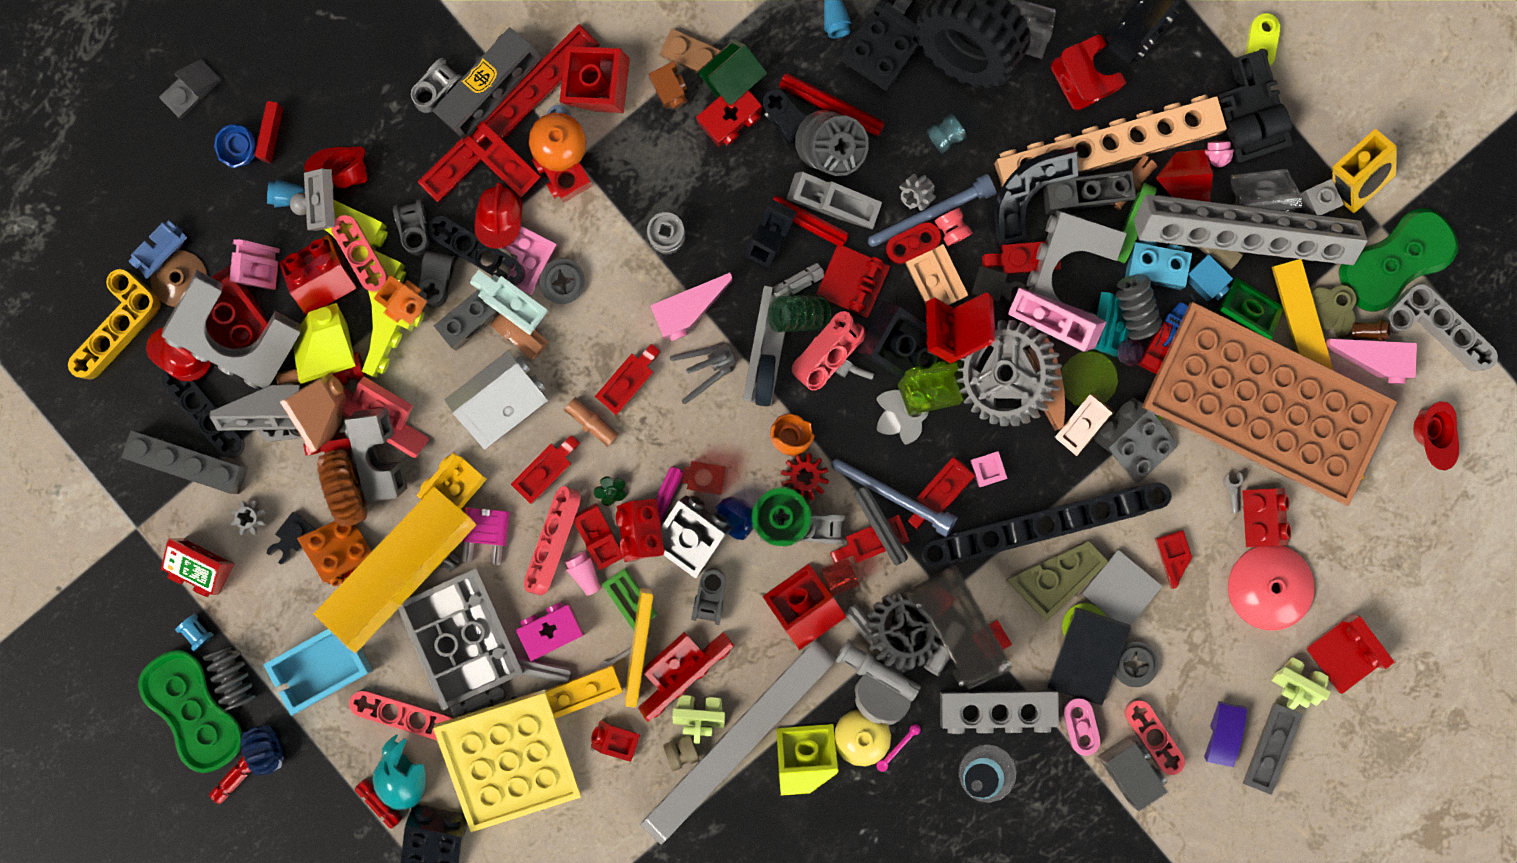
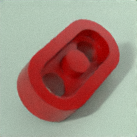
M921 223L893 236L886 246L887 257L893 263L905 264L907 261L937 248L941 240V233L934 224ZM922 234H929L931 241L929 243L922 242ZM902 245L905 248V253L898 255L895 252L896 246Z

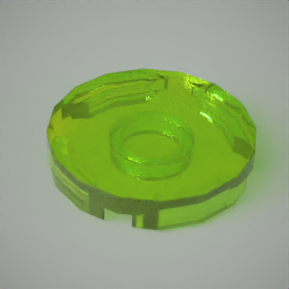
M1093 351L1080 352L1069 358L1061 371L1065 397L1076 406L1080 407L1092 393L1104 403L1108 402L1115 393L1118 383L1117 371L1112 362L1103 354Z

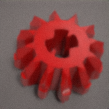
M807 453L806 462L802 463V458L799 454L795 456L798 465L795 466L790 460L786 461L787 466L793 470L792 472L782 470L781 475L790 476L791 480L783 481L781 484L783 487L792 484L794 487L791 490H799V494L803 497L804 492L807 491L808 497L812 501L815 499L812 489H815L819 494L824 493V490L817 485L818 482L823 484L829 483V479L820 478V474L827 473L828 468L825 467L820 470L816 468L821 464V458H818L814 464H811V453ZM805 469L807 473L811 472L813 474V479H809L811 481L809 485H805L803 481L798 482L797 475H801L799 473L800 470Z

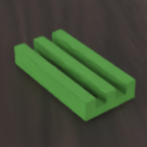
M624 568L605 581L602 586L634 631V619L610 586L615 582L630 606L637 613L638 605L620 578L625 577L638 598L640 588L628 570ZM653 607L651 608L650 620L658 615Z

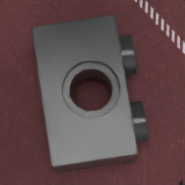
M476 290L434 325L448 345L456 351L499 315L495 309L478 296L479 290Z

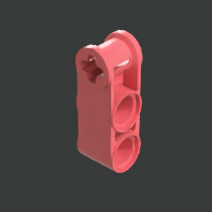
M842 311L837 313L823 331L814 338L801 356L794 361L791 368L792 374L810 390L822 388L855 348L863 342L866 336V329L861 324H856L849 312ZM839 322H842L845 326L842 327Z

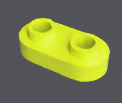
M1268 13L1260 14L1251 22L1245 51L1246 55L1265 49L1270 66L1276 57L1280 33V23L1274 15ZM1263 23L1269 24V32L1262 29Z

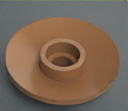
M178 250L163 262L160 270L151 274L152 290L160 301L169 306L176 307L196 270L208 275L206 267L194 254ZM180 273V281L174 283L172 281L173 274Z

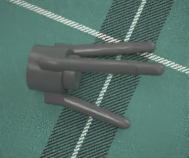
M716 344L709 348L680 353L670 357L671 361L709 354L707 355V360L687 368L686 373L688 374L710 365L714 371L719 369L717 373L682 400L683 404H687L690 400L694 399L722 376L731 373L730 367L736 365V361L728 344L723 346Z

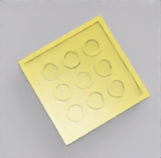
M545 689L434 724L433 729L470 832L581 797V792Z

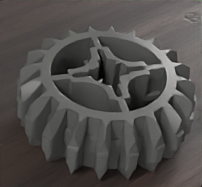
M895 592L892 594V597L888 595L882 597V603L876 602L873 605L875 611H871L867 615L873 622H867L864 627L872 630V633L867 634L865 639H873L874 644L870 645L869 650H879L876 659L880 660L886 657L885 666L889 667L895 662L897 670L903 669L904 666L910 670L915 668V664L918 666L924 665L925 659L933 657L931 650H936L940 646L935 639L942 637V634L935 631V628L940 627L942 623L939 621L934 622L933 617L937 615V611L929 612L927 610L931 602L927 601L921 605V596L917 595L912 599L910 592H905L903 596L899 592ZM893 609L892 625L890 628L884 629L885 619ZM909 612H911L918 619L919 622L913 621L909 616ZM900 627H902V628L905 627L906 630L913 629L912 631L908 632L907 634H905V633L901 634L900 631H899V632H893V631H895V630H897V629H900ZM922 632L921 643L914 652L915 635ZM887 639L895 641V643L898 646V650L892 647V645L888 642Z

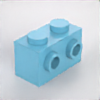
M1140 240L1139 243H1134L1128 258L1125 277L1143 274L1149 277L1152 285L1177 290L1186 287L1192 253L1184 252L1185 248L1177 245H1168L1167 248L1156 246L1157 242Z

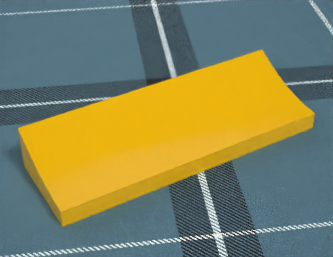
M433 487L313 615L347 648L356 654L471 532L476 524L437 488Z

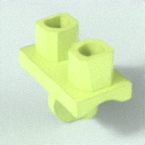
M1296 658L1287 660L1282 669L1274 673L1271 681L1283 687L1281 694L1289 698L1287 702L1288 708L1294 710L1299 704L1308 708L1310 703L1317 706L1323 699L1327 700L1331 693L1326 689L1329 677L1318 671L1312 672L1309 679L1301 676L1305 665Z
M682 695L678 699L676 709L673 708V724L687 725L683 728V734L694 735L695 744H700V736H712V728L709 727L724 728L725 712H722L721 698H706L705 711L694 710L695 697Z

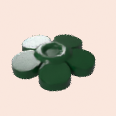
M610 476L603 477L600 480L601 486L595 487L593 491L594 496L601 499L602 504L605 506L612 505L614 499L622 501L626 496L623 490L625 487L624 480L616 478L612 481Z

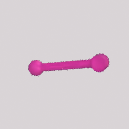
M911 725L909 733L884 760L881 759L877 762L876 766L879 771H886L888 763L914 735L920 733L921 728L919 725Z

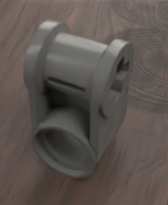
M418 199L416 203L405 206L393 205L394 218L399 230L402 246L415 257L424 256L425 251L430 250L431 241L422 199ZM414 236H422V244L417 248H411L410 240Z
M425 251L418 287L421 289V292L418 295L428 301L426 305L431 308L442 306L447 299L449 284L455 266L454 255ZM433 287H435L439 294L433 295L432 299H430L426 293L427 291H432Z
M710 568L702 574L698 593L695 596L691 620L696 621L698 618L714 621L715 625H720L726 586V577L721 570ZM710 574H715L720 578L721 586L717 589H709L705 584V578Z

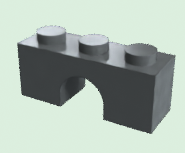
M384 407L355 411L345 419L344 430L346 437L350 440L352 462L357 467L359 474L358 484L360 491L364 494L365 502L398 498L407 489L401 461L386 462L379 457L376 451V444H383L394 435L388 409Z

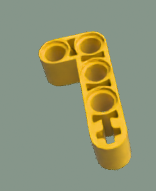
M117 269L112 271L107 277L108 289L122 303L70 357L68 368L74 376L84 379H94L99 376L158 313L161 306L159 298L136 275ZM127 277L129 281L128 286L120 291L118 283L121 278ZM148 296L149 305L146 309L141 310L139 308V301L142 297ZM128 317L130 321L129 327L125 331H121L120 321L122 318ZM104 338H108L110 347L107 351L102 352L100 342ZM83 361H88V362L86 363V365H87V367H88V370H87V371H84V370H83V369H84V365L82 364Z

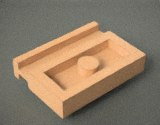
M944 244L906 262V266L925 305L926 301L934 297L947 305H951L968 296Z

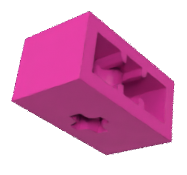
M559 602L546 609L548 613L546 616L538 619L535 614L520 621L522 627L517 629L516 632L530 661L585 635L571 604L563 606L562 602ZM546 622L549 625L555 624L557 629L553 631L554 637H551L550 634H543L542 630L546 628Z

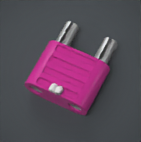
M464 507V513L472 519L476 526L461 541L464 542L462 561L467 562L468 555V562H472L474 543L493 545L491 564L495 565L496 562V565H500L502 548L507 544L510 512Z

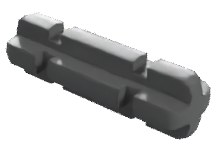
M501 684L489 689V691L486 690L464 700L465 702L463 703L461 701L451 706L452 715L456 718L478 711L491 705L493 701L496 703L504 699L506 693Z

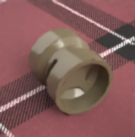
M691 735L682 737L681 741L676 743L671 741L663 744L672 771L681 769L683 764H694L700 761Z

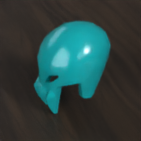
M396 734L382 747L381 760L373 771V786L378 798L385 805L393 809L405 810L414 807L421 801L425 792L426 771L422 763L412 764L407 756L402 754L407 739L404 738L398 743L395 741L398 736Z

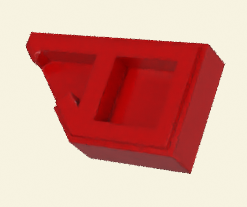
M1184 530L1155 538L1171 589L1178 587L1179 581L1192 559Z

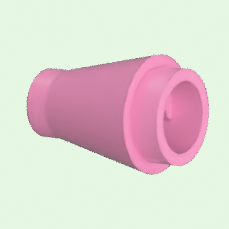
M585 551L577 553L565 561L567 565L566 571L583 589L586 596L601 589L592 558L587 556Z

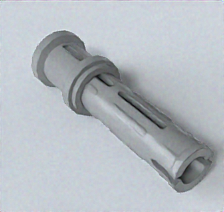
M847 639L836 656V662H843L856 670L858 675L864 676L866 674L910 701L915 699L921 685L874 659L875 656L870 651L864 652L852 645L851 640Z

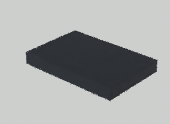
M1075 607L1048 680L1047 688L1103 705L1131 625Z

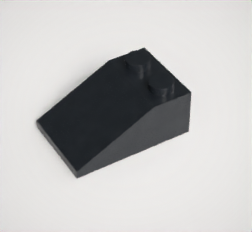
M884 301L869 325L865 339L855 350L878 366L932 397L935 396L953 363L950 364L928 351L927 324L903 308Z

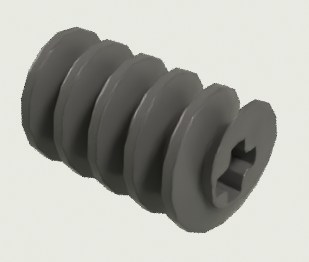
M1143 274L1125 277L1117 283V287L1120 290L1117 291L1116 297L1118 300H1121L1119 307L1124 310L1122 317L1127 320L1125 327L1129 329L1128 337L1133 340L1150 337L1162 327V319L1159 316L1160 312L1156 306V299L1153 296L1154 291L1150 286L1151 281L1148 276Z
M231 647L203 657L205 661H213L207 667V670L217 672L211 678V682H221V685L214 691L215 693L225 694L218 700L219 704H228V707L223 711L251 702L256 698L255 694H246V691L252 687V683H242V680L249 674L248 672L238 671L245 663L244 661H235V658L241 654V651L231 650Z

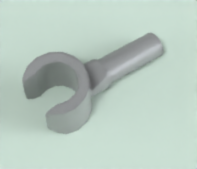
M845 360L835 371L844 378L849 371L871 380L874 375L870 371L858 368L848 360Z
M1240 472L1236 475L1237 484H1232L1229 481V473L1223 479L1224 486L1230 492L1232 513H1239L1238 487L1243 482V476Z

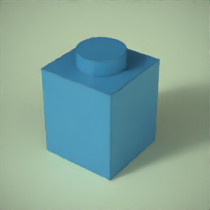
M1208 254L1188 272L1187 282L1206 301H1209L1214 297L1219 300L1230 289L1227 284L1233 278Z

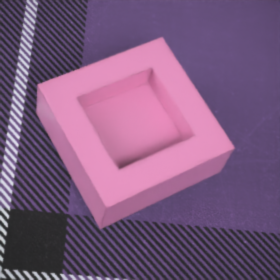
M998 451L970 460L979 487L1007 479Z

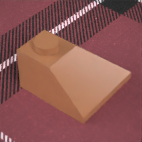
M330 372L281 402L311 453L339 434L346 395L343 392L341 382Z

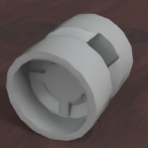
M662 212L650 219L647 226V235L652 247L662 254L677 252L685 242L684 226L678 216L670 212Z

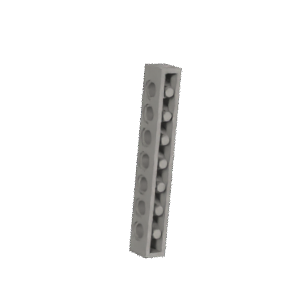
M1148 194L1145 195L1134 218L1139 240L1335 264L1354 265L1368 241L1362 223L1359 220Z

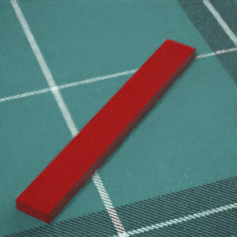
M580 23L522 79L486 118L484 123L502 140L562 83L566 46H600ZM486 137L479 146L485 151L492 142ZM463 139L459 140L418 181L437 203L445 198L482 161L462 142Z

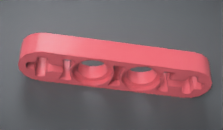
M562 486L557 490L524 579V588L529 593L542 596L551 585L580 504V493L575 489Z
M368 690L356 692L352 695L349 702L350 710L358 717L437 740L434 729L432 728V733L427 731L432 723V716L436 717L434 721L436 724L454 718L451 715ZM366 696L367 702L374 705L377 704V699L381 700L382 702L377 708V716L373 715L375 709L370 707L364 708L361 711L360 705L356 703V700ZM389 703L396 705L399 711L397 718L394 720L385 718L383 714V708ZM414 712L424 714L426 723L422 728H415L411 724L410 718Z

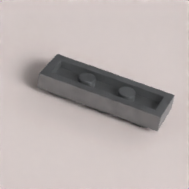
M1273 703L1243 784L1272 795L1303 714Z

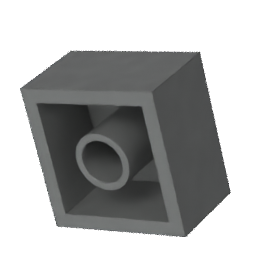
M1124 738L1098 756L1129 805L1140 812L1168 793L1164 786L1167 783L1166 778L1158 768H1155L1153 765L1150 766L1147 760L1151 756L1145 747L1137 741L1133 742Z

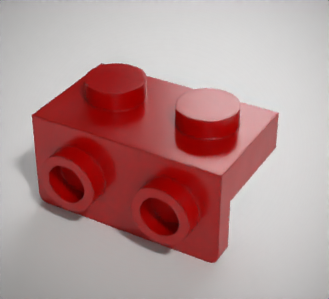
M1285 488L1242 490L1246 547L1288 545V540L1291 538V525L1287 522L1286 511L1289 510L1290 501L1288 494H1285Z
M636 500L618 505L616 523L620 527V551L624 556V562H634L645 558L663 556L664 546L657 500Z

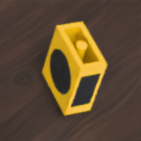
M1376 128L1332 167L1335 187L1344 206L1352 213L1359 210L1396 176L1397 146Z

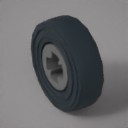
M761 354L755 398L756 405L767 407L771 404L776 362L774 355Z

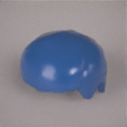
M231 124L223 127L216 135L214 148L218 160L230 166V168L248 165L255 158L257 138L249 128L241 124Z

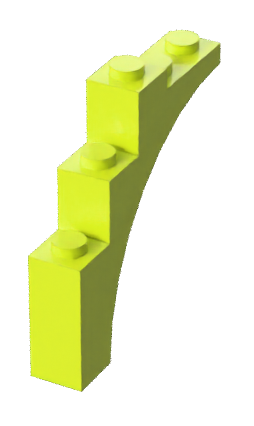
M333 200L334 220L343 215L350 216L356 220L384 267L388 278L391 275L403 283L406 272L403 271L405 265L375 251L377 246L381 247L387 237L385 229L387 226L372 217ZM345 222L341 224L342 230L339 231V234L344 233L349 238L350 243L361 240L360 236L355 239L351 235L350 228L353 227L352 224L347 225ZM332 228L324 229L334 237ZM364 246L356 247L352 253V257L356 262H363L368 256V251ZM373 260L369 266L360 268V271L362 272L366 269L371 277L367 281L368 284L373 283L377 286L380 284L378 279L382 276L381 274L376 275L370 268L371 265H375ZM368 291L372 304L373 331L370 350L362 372L378 378L379 374L383 375L388 368L390 359L387 357L391 348L395 349L401 340L402 333L399 332L401 327L412 331L414 326L418 328L425 312L422 311L411 325L403 319H400L397 323L384 314L387 308L373 299L377 293Z

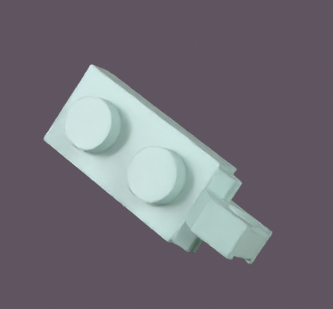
M478 270L470 281L474 287L481 291L478 296L485 303L529 335L548 311L502 276L499 278L493 275L490 278Z

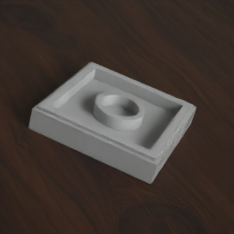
M1116 550L1108 559V563L1095 575L1081 594L1101 609L1109 618L1131 625L1162 588V585L1121 551Z

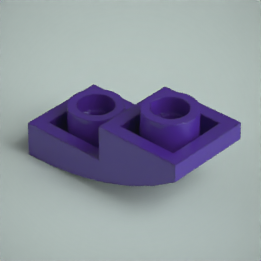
M1218 702L1210 724L1213 732L1204 755L1206 762L1229 767L1235 766L1245 728L1246 706Z

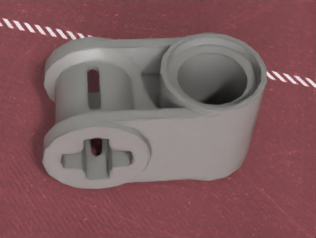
M440 58L413 86L411 90L412 101L421 112H433L432 110L438 105L439 101L453 89L463 76L461 74L457 75L446 65V60ZM423 92L433 94L431 100L427 103L418 101L420 94Z

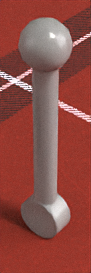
M647 635L646 646H649L652 643V638ZM631 647L610 661L601 662L600 668L611 664L614 665L630 655Z

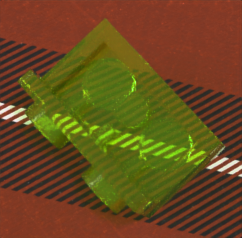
M946 362L934 364L929 369L922 370L921 367H916L905 372V376L897 385L908 415L959 405L963 401L954 377V373L959 369L957 363L947 365Z

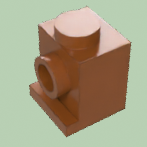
M674 61L649 73L650 81L665 109L669 107L677 109L688 102L683 92L687 89V86L680 74L675 76L674 73L677 72V66Z

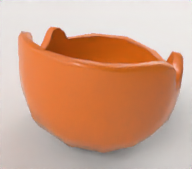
M788 413L779 416L770 428V438L773 446L784 455L796 456L804 453L811 446L815 434L812 433L811 423L794 414Z

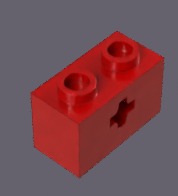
M749 90L732 105H728L720 96L696 116V121L718 147L724 143L728 146L739 137L738 131L745 125L751 127L760 119L761 115L759 113L762 111V105ZM729 111L732 114L736 111V120L733 121L730 118L726 121L725 112Z

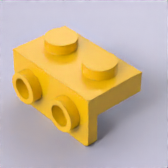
M453 452L441 461L436 473L423 482L417 497L422 499L435 487L459 509H462L487 478L463 457Z

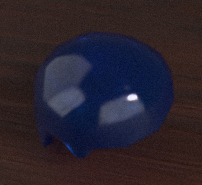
M736 496L723 498L716 506V509H718L717 513L725 516L728 520L727 525L732 528L728 535L736 540H745L754 529L752 506L746 500Z

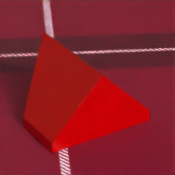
M1205 150L1176 152L1156 179L1172 198L1210 202L1213 172Z

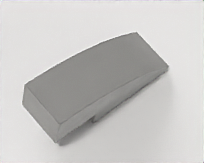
M804 172L795 173L786 198L788 201L869 229H873L882 202L834 182H826Z

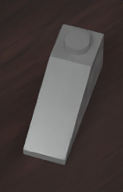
M291 383L268 386L210 411V418L217 431L297 429L281 402L299 391L301 387Z

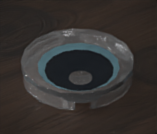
M983 744L973 747L965 754L959 764L958 776L961 786L970 797L977 801L990 803L1001 800L1010 793L1015 784L1016 768L1014 761L1006 751L996 745Z

